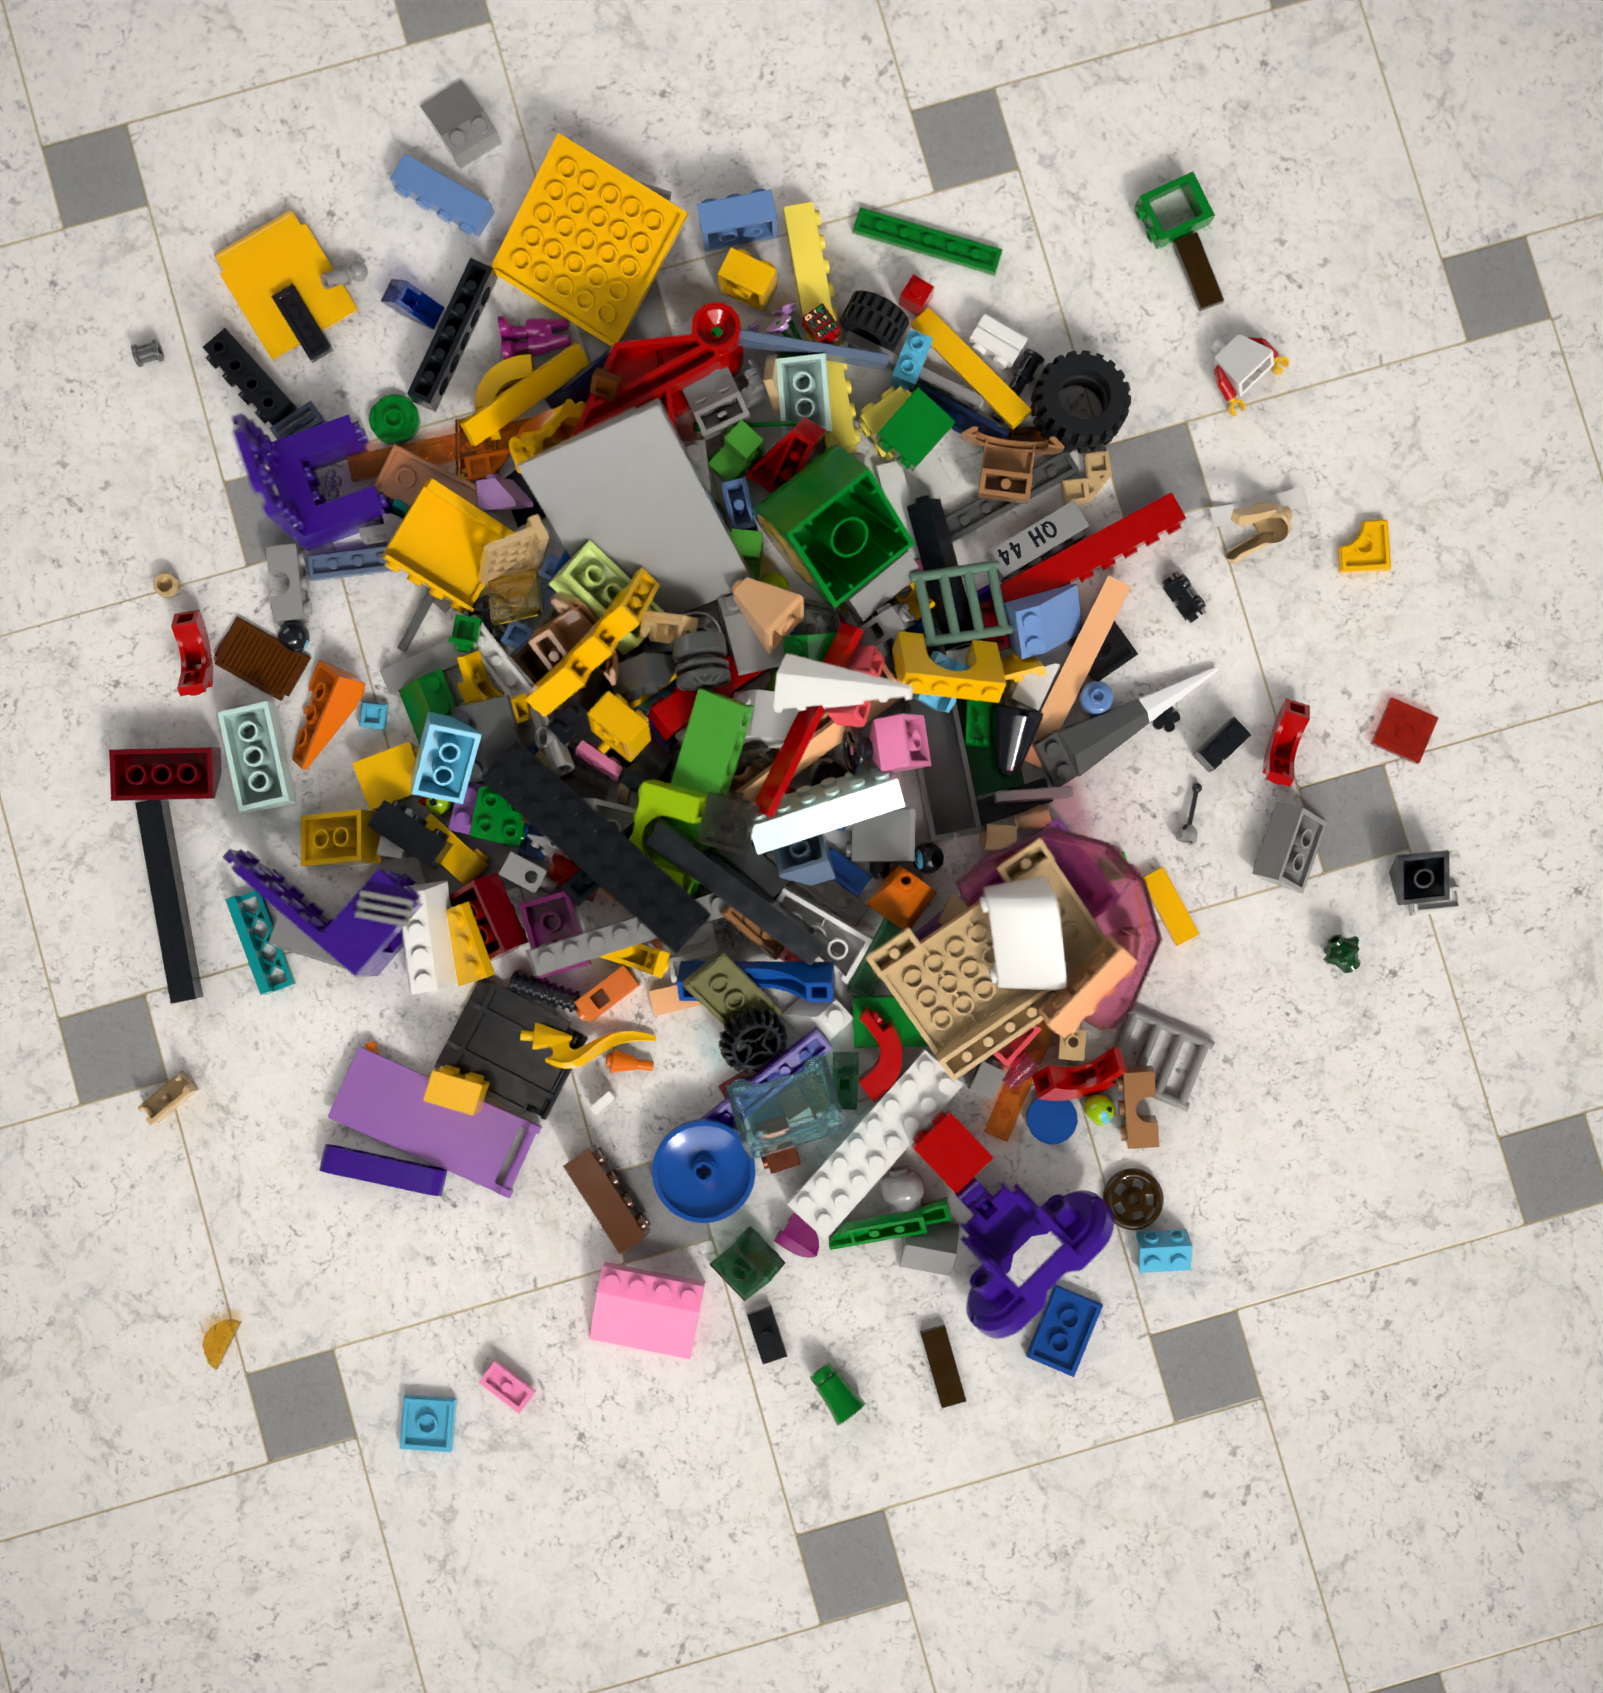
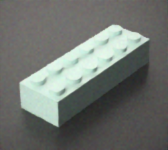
M873 763L869 768L864 769L859 776H854L847 772L845 776L836 779L827 778L821 781V784L812 787L802 786L796 792L784 794L773 818L752 810L753 803L744 808L743 812L757 854H761L905 807L898 778L894 771H881Z

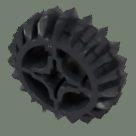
M759 1006L755 1011L749 1007L746 1013L739 1010V1016L736 1018L730 1016L731 1023L723 1024L725 1031L719 1032L721 1040L718 1043L723 1059H725L730 1067H734L738 1072L743 1070L746 1074L751 1069L758 1073L759 1068L766 1067L782 1054L781 1050L787 1048L785 1041L788 1038L785 1032V1025L781 1022L778 1015L773 1014L769 1009L763 1010ZM740 1041L738 1044L739 1048L736 1050L737 1043Z

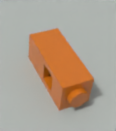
M623 965L574 1003L577 1006L575 1012L583 1022L587 1019L591 1023L641 985L627 966Z

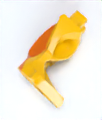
M567 399L563 405L535 416L519 429V434L512 437L509 441V449L518 473H521L518 468L519 463L572 437L586 407L583 401L575 404L572 399Z

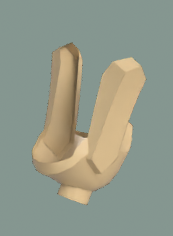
M1262 502L1248 508L1233 509L1231 520L1241 526L1253 523L1258 534L1230 549L1226 557L1227 562L1236 564L1265 546L1283 541L1291 531L1290 521L1292 513L1289 506L1282 507L1276 503Z

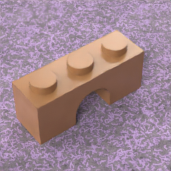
M1152 1065L1126 1067L1127 1072L1117 1078L1118 1091H1123V1100H1119V1114L1124 1116L1125 1125H1120L1121 1141H1126L1128 1149L1159 1147L1158 1121L1156 1116H1144L1136 1111V1106L1140 1100L1146 1097H1156L1155 1071Z

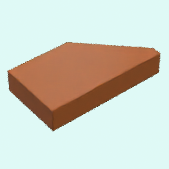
M506 448L464 457L468 481L475 483L478 480L487 479L486 475L498 474L511 455L510 449Z

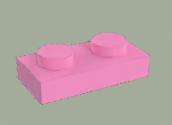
M582 740L576 748L575 756L617 784L621 779L619 775L623 769L621 762L610 756L608 758L602 754L597 745L591 742L587 744Z
M496 1359L478 1382L519 1414L536 1392L534 1388Z

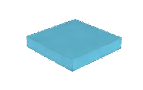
M405 1395L403 1398L399 1449L452 1452L457 1398Z

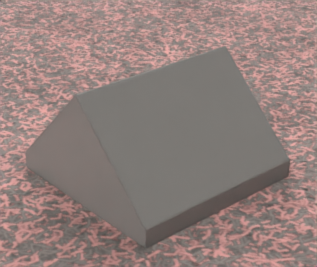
M949 1222L928 1224L927 1233L905 1237L900 1267L950 1276L957 1255L959 1224Z

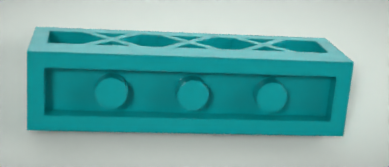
M257 891L225 899L260 995H268L296 984L283 949L275 947L277 954L273 962L264 958L263 951L266 944L272 945L269 943V938L274 929V923L265 899ZM253 897L257 898L259 908L256 914L247 911L244 901ZM258 920L267 924L268 931L264 938L256 935L254 931ZM275 967L284 971L287 978L286 982L278 985L274 984L272 974Z

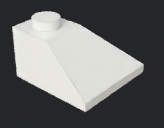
M835 997L833 1002H807L799 998L782 1015L801 1037L817 1027L828 1041L854 1019Z

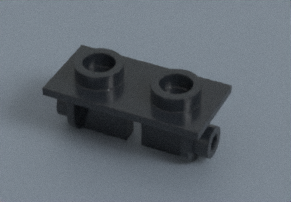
M1178 572L1172 574L1175 578L1174 580L1168 577L1161 582L1164 586L1162 589L1172 602L1180 597L1183 601L1176 608L1184 620H1188L1191 624L1199 618L1196 613L1199 612L1201 615L1207 613L1204 609L1206 603L1199 594L1194 595L1189 587L1192 584L1184 573L1180 575Z

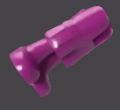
M498 316L504 360L529 351L532 356L572 345L570 335L552 336V333L563 332L570 328L568 319H527L525 326L512 325L506 316ZM528 337V341L524 342L511 341L518 338Z

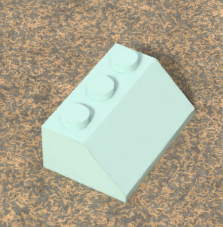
M827 354L776 359L781 421H800L803 417H806L826 429L825 433L832 432ZM781 426L782 436L786 435L794 426Z

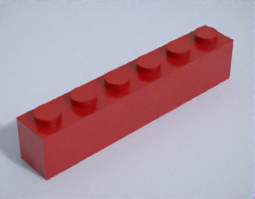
M732 655L727 658L723 657L722 659L729 662V669L727 670L730 671L731 681L712 690L730 697L734 692H738L772 668L738 676ZM676 686L671 691L672 695L666 699L662 696L650 705L652 708L648 718L665 740L688 726L698 691H685Z

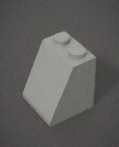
M896 809L847 825V831H852L851 841L846 843V857H851V862L912 864L915 861V809Z

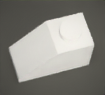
M1054 663L1045 666L1046 675L1038 677L1037 672L1024 675L1023 681L1015 682L1013 680L1007 691L1011 695L1009 702L1021 708L1039 711L1060 665Z

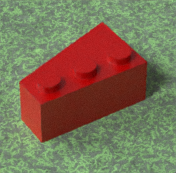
M803 417L753 465L745 476L774 492L812 461L826 429Z

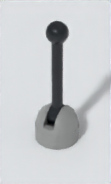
M1200 783L1192 785L1194 792L1187 824L1182 825L1178 829L1176 840L1179 842L1196 844L1198 833L1192 822L1198 793L1202 790Z

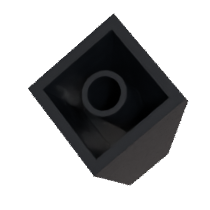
M599 665L592 670L586 683L555 708L547 727L564 746L591 729L588 712L608 691L613 694L611 683Z

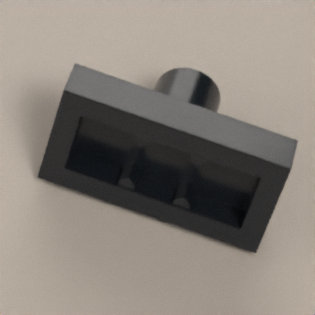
M772 1305L747 1313L762 1364L764 1365L787 1357Z

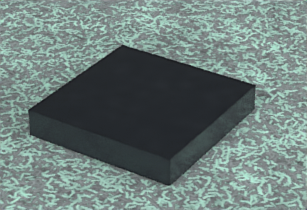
M1115 620L1088 672L1094 681H1101L1138 655ZM1078 635L1067 642L1071 649Z

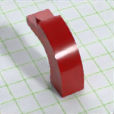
M200 609L175 613L171 628L177 641L181 658V674L177 689L180 696H196L206 692V688L212 687L213 661L209 637Z
M1285 698L1266 748L1262 773L1266 774V780L1277 785L1291 787L1294 781V762L1297 748L1310 720V705Z
M867 1006L860 1012L859 1018L877 1040L880 1047V1056L873 1066L859 1075L858 1083L875 1102L890 1090L899 1076L902 1065L903 1044L894 1021L891 1020L886 1025H883L885 1021L877 1010L872 1011Z
M1112 1047L1094 1060L1071 1067L1047 1065L1032 1075L1038 1099L1064 1101L1087 1097L1116 1085L1115 1079L1126 1073L1127 1069L1121 1049Z

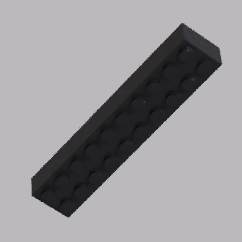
M515 740L481 777L488 786L675 954L679 952L711 916L704 906L518 740Z

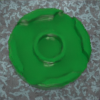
M392 394L382 397L376 405H373L370 410L369 423L371 430L379 440L389 445H401L413 439L418 432L420 416L417 408L409 399L401 395Z

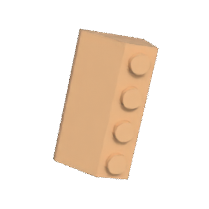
M1109 936L1066 980V988L1057 990L1039 1008L1038 1013L1052 1030L1066 1038L1068 1034L1071 1035L1078 1030L1080 1022L1086 1016L1092 1015L1097 1010L1098 1003L1105 996H1110L1116 990L1117 984L1123 977L1127 978L1133 973L1138 962Z

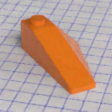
M320 659L309 683L308 691L312 692L309 706L304 705L305 725L298 731L292 760L304 770L308 769L355 710L359 700L364 695V687L366 685L357 676Z

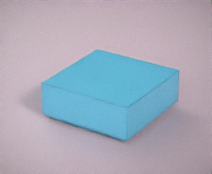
M362 701L359 727L386 731L389 705Z

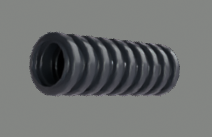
M519 970L513 972L508 984L510 992L515 990L516 994L524 993L525 997L530 995L533 1000L538 998L539 1002L546 1001L548 1005L553 1003L554 1007L561 1006L562 1010L567 1008L571 1013L577 1007L574 1002L580 998V991L578 990L573 992L572 988L567 990L563 985L558 987L557 983L550 984L548 980L544 982L542 978L535 979L534 975L529 977L525 972L520 974Z

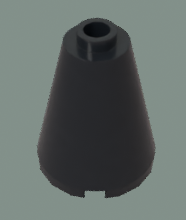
M993 704L995 767L999 768V773L1014 776L1015 771L1020 772L1044 713L1025 708Z

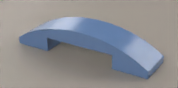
M551 553L548 555L538 573L536 583L516 618L510 622L501 638V642L517 649L532 636L543 614H546L552 603V597L556 594L547 587L560 558Z

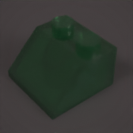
M749 1226L714 1258L709 1265L745 1302L768 1284L786 1262L767 1244L758 1232Z

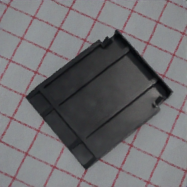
M484 978L478 981L434 1067L438 1069L441 1066L450 1065L459 1068L460 1074L466 1075L473 1072L485 1076L484 1081L490 1082L486 1093L487 1096L522 1114L527 1110L529 1113H535L541 1119L546 1120L572 1069H562L546 1063L545 1058L553 1055L552 1050L549 1048L533 1049V1041L520 1040L521 1030L534 1031L535 1023H540L567 1033L573 1037L569 1047L574 1050L584 1046L588 1037L569 1027L570 1021Z

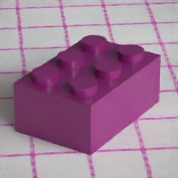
M564 892L519 904L531 948L583 932L576 904ZM591 959L540 975L539 978H546L592 965Z

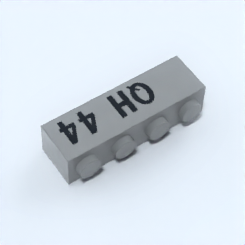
M1073 500L987 552L985 558L987 561H999L1000 568L997 570L1000 582H1003L1006 579L1009 580L1021 574V570L1027 566L1032 568L1043 562L1042 557L1050 553L1051 556L1058 554L1065 549L1063 545L1071 540L1073 543L1078 542L1086 536L1085 532L1090 525Z

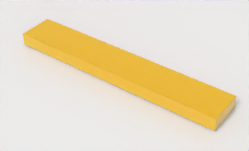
M929 307L911 323V328L914 331L933 338L930 347L977 394L983 396V400L1012 429L1016 428L1032 413V409Z
M572 344L460 422L471 445L477 446L586 368L589 362L580 344Z

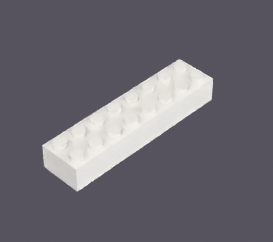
M922 1049L898 1076L890 1090L873 1104L787 1201V1205L826 1240L911 1145L913 1137L920 1130L927 1127L963 1084L958 1079L952 1081L941 1064L926 1050Z

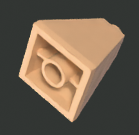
M748 577L744 580H738L731 589L735 603L769 654L783 642V636L789 635L804 619V598L799 594Z

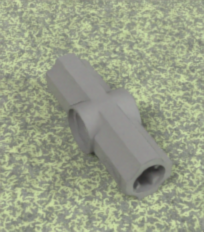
M531 706L529 711L537 729L535 733L537 748L545 750L551 769L557 776L571 773L575 765L569 753L568 744L564 746L547 727L553 711L544 717Z

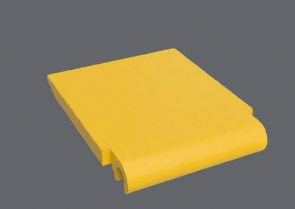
M292 209L214 254L223 270L220 276L272 361L300 345L271 297L289 285L293 284L322 332L358 311L344 285H338L330 289L324 288L321 282V274L334 271L307 224L301 225Z

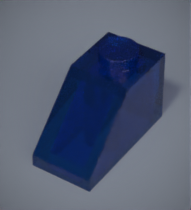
M391 279L381 299V302L400 315L433 330L445 308L406 280Z

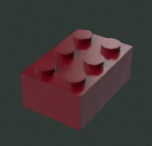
M498 872L475 879L449 895L452 907L469 901L490 961L504 957L529 942L525 929L518 919L515 907L509 899L505 885L500 879Z

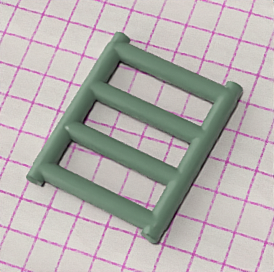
M998 560L909 574L910 581L915 583L926 637L924 638L926 647L1013 633L1012 625H1008L997 570L1000 568ZM987 572L998 626L984 628L973 574ZM963 575L974 630L960 632L949 577ZM939 579L949 634L935 635L925 581Z

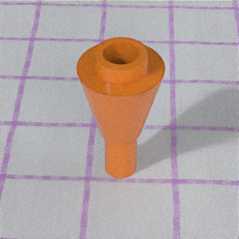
M613 1048L612 1053H607L605 1068H610V1074L634 1071L636 1069L652 1071L654 1061L637 1059V1057Z

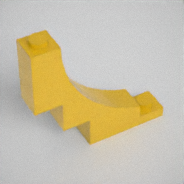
M643 567L635 572L629 585L619 592L611 605L575 647L532 687L525 700L542 716L546 717L586 683L592 670L613 654L619 640L640 624L660 586Z

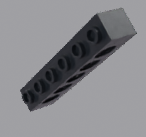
M469 259L407 392L413 403L434 412L437 411L498 279L493 267L475 259Z

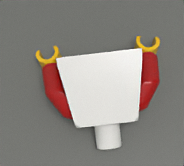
M1237 335L1229 343L1218 338L1211 346V351L1216 354L1213 373L1225 401L1230 402L1228 412L1231 416L1237 415L1234 410V404L1239 405L1241 411H1244L1246 407L1242 400L1236 399L1237 395L1241 397L1270 368L1274 374L1280 375L1284 371L1279 367V363L1285 368L1289 366V359L1286 357L1279 358L1278 352L1264 338Z

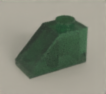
M833 1052L831 1109L857 1110L859 1052Z

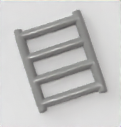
M1129 1005L1126 1011L1128 1017L1115 1047L1121 1049L1123 1056L1137 1020L1152 1025L1135 1065L1147 1066L1161 1029L1174 1034V1040L1155 1084L1156 1097L1153 1098L1187 1111L1190 1105L1187 1102L1208 1049L1211 1050L1215 1041ZM1186 1039L1199 1046L1180 1093L1176 1097L1165 1092L1164 1089Z

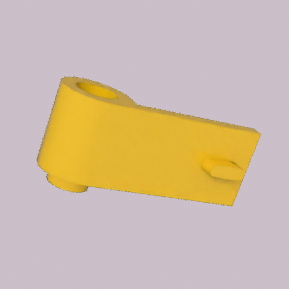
M430 813L425 819L428 822L426 827L432 831L436 828L443 831L449 836L447 841L453 844L441 865L464 885L477 879L488 867L489 864L486 860L489 857L479 848H476L475 851L469 848Z

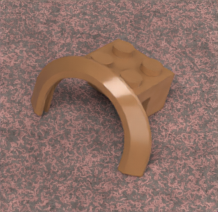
M975 426L961 434V440L984 448L978 498L1027 504L1030 500L1034 456L1058 454L1064 450V445L1056 437H1050L1048 440L1041 442L1012 441L984 435Z
M557 592L551 599L559 613L562 614L534 631L528 641L549 671L575 647L599 620L583 601L564 592ZM616 650L606 659L607 666L604 672L613 686L618 679V657Z

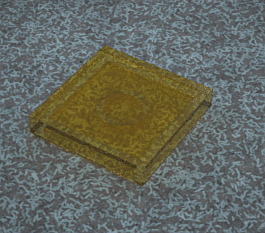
M536 568L500 576L488 581L490 616L494 626L542 615L540 584Z

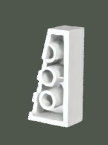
M785 886L777 901L829 939L828 947L821 952L819 957L824 962H834L835 972L848 984L872 943L873 936Z

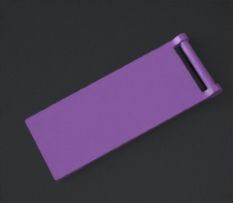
M358 1048L328 1114L329 1119L495 1191L504 1197L511 1198L514 1182L535 1135L540 1133L542 1126L485 1101L483 1102L481 1112L474 1116L423 1101L430 1077L365 1048ZM521 1126L526 1129V1133L503 1184H498L495 1181Z

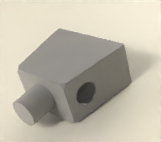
M513 851L510 852L499 872V875L533 893L540 889L552 895L558 884L557 881L546 876L547 870ZM531 871L537 874V879L532 882L525 878V874Z

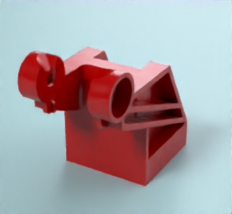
M712 302L704 305L696 312L692 320V334L615 342L604 367H608V372L617 375L618 372L622 374L618 397L612 403L591 394L572 437L633 407L638 409L658 398L679 436L677 418L691 411L682 389L709 376L717 369L729 368L734 378L743 367L744 349L743 346H738L742 334L739 315L731 306L725 303ZM714 328H721L723 333L721 336L715 337L712 335V330Z

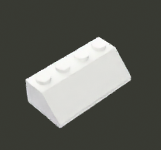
M447 880L409 886L420 895L418 900L423 904L411 918L409 927L404 926L401 929L408 985L411 994L436 991L457 982L446 911L451 908Z

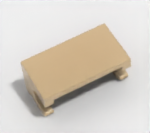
M646 611L641 622L640 633L642 637H647L648 627L650 626L649 641L671 644L674 639L682 635L695 633L698 618Z
M182 1070L145 1100L138 1109L148 1114L146 1121L150 1125L160 1123L199 1089Z

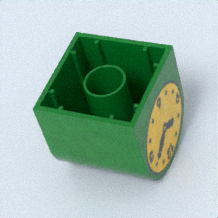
M836 444L831 445L752 509L760 527L785 561L806 584L834 608L839 606L850 595L915 544L870 468Z

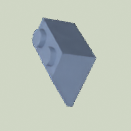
M825 833L774 849L778 873L782 879L811 886L836 879Z

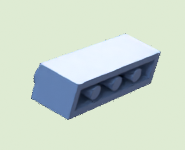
M406 153L390 177L394 191L405 199L409 196L416 200L415 203L426 211L429 209L435 211L436 215L446 223L454 222L467 235L473 233L480 237L495 213L489 201Z

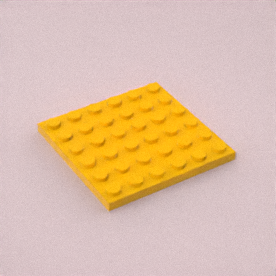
M557 133L491 267L494 268L498 277L612 347L615 342H619L624 338L683 227L689 212L566 136Z

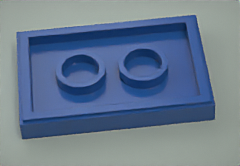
M1055 1284L1025 1356L1074 1377L1103 1304Z

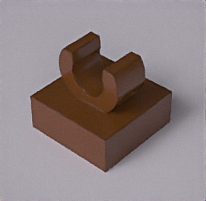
M597 367L592 376L590 393L614 403L618 397L622 374L618 372L617 375L608 372V367L603 369Z

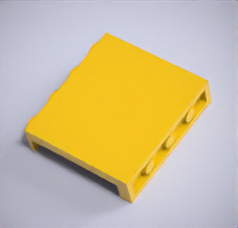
M431 478L425 481L380 558L386 561L384 566L396 573L399 570L408 575L406 579L418 587L423 584L430 589L428 592L430 595L439 600H442L444 597L452 602L451 608L463 614L465 611L473 612L475 610L472 606L486 584H481L478 578L484 546L516 532Z

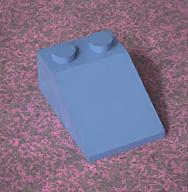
M1076 583L1005 603L1008 625L1011 624L1013 627V633L1009 634L1011 650L1021 659L1046 653L1078 635L1082 629Z

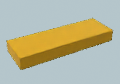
M1164 867L1140 878L1175 946L1200 934Z

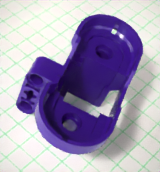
M975 1177L957 1194L955 1193L956 1197L973 1213V1216L965 1224L963 1222L960 1224L969 1235L967 1238L963 1236L960 1240L982 1263L971 1275V1289L966 1301L967 1316L970 1322L982 1334L990 1338L1000 1339L1019 1332L1045 1307L1047 1291L1066 1273L1083 1270L1105 1248L1113 1233L1114 1216L1110 1207L1099 1195L1087 1190L1074 1191L1064 1196L1056 1194L1039 1207L1018 1184L1013 1186L1015 1191L1012 1192L1002 1183L1000 1185L1002 1188L992 1196ZM1051 1232L1062 1245L1018 1286L1007 1275L1011 1270L1013 1255L1032 1236Z

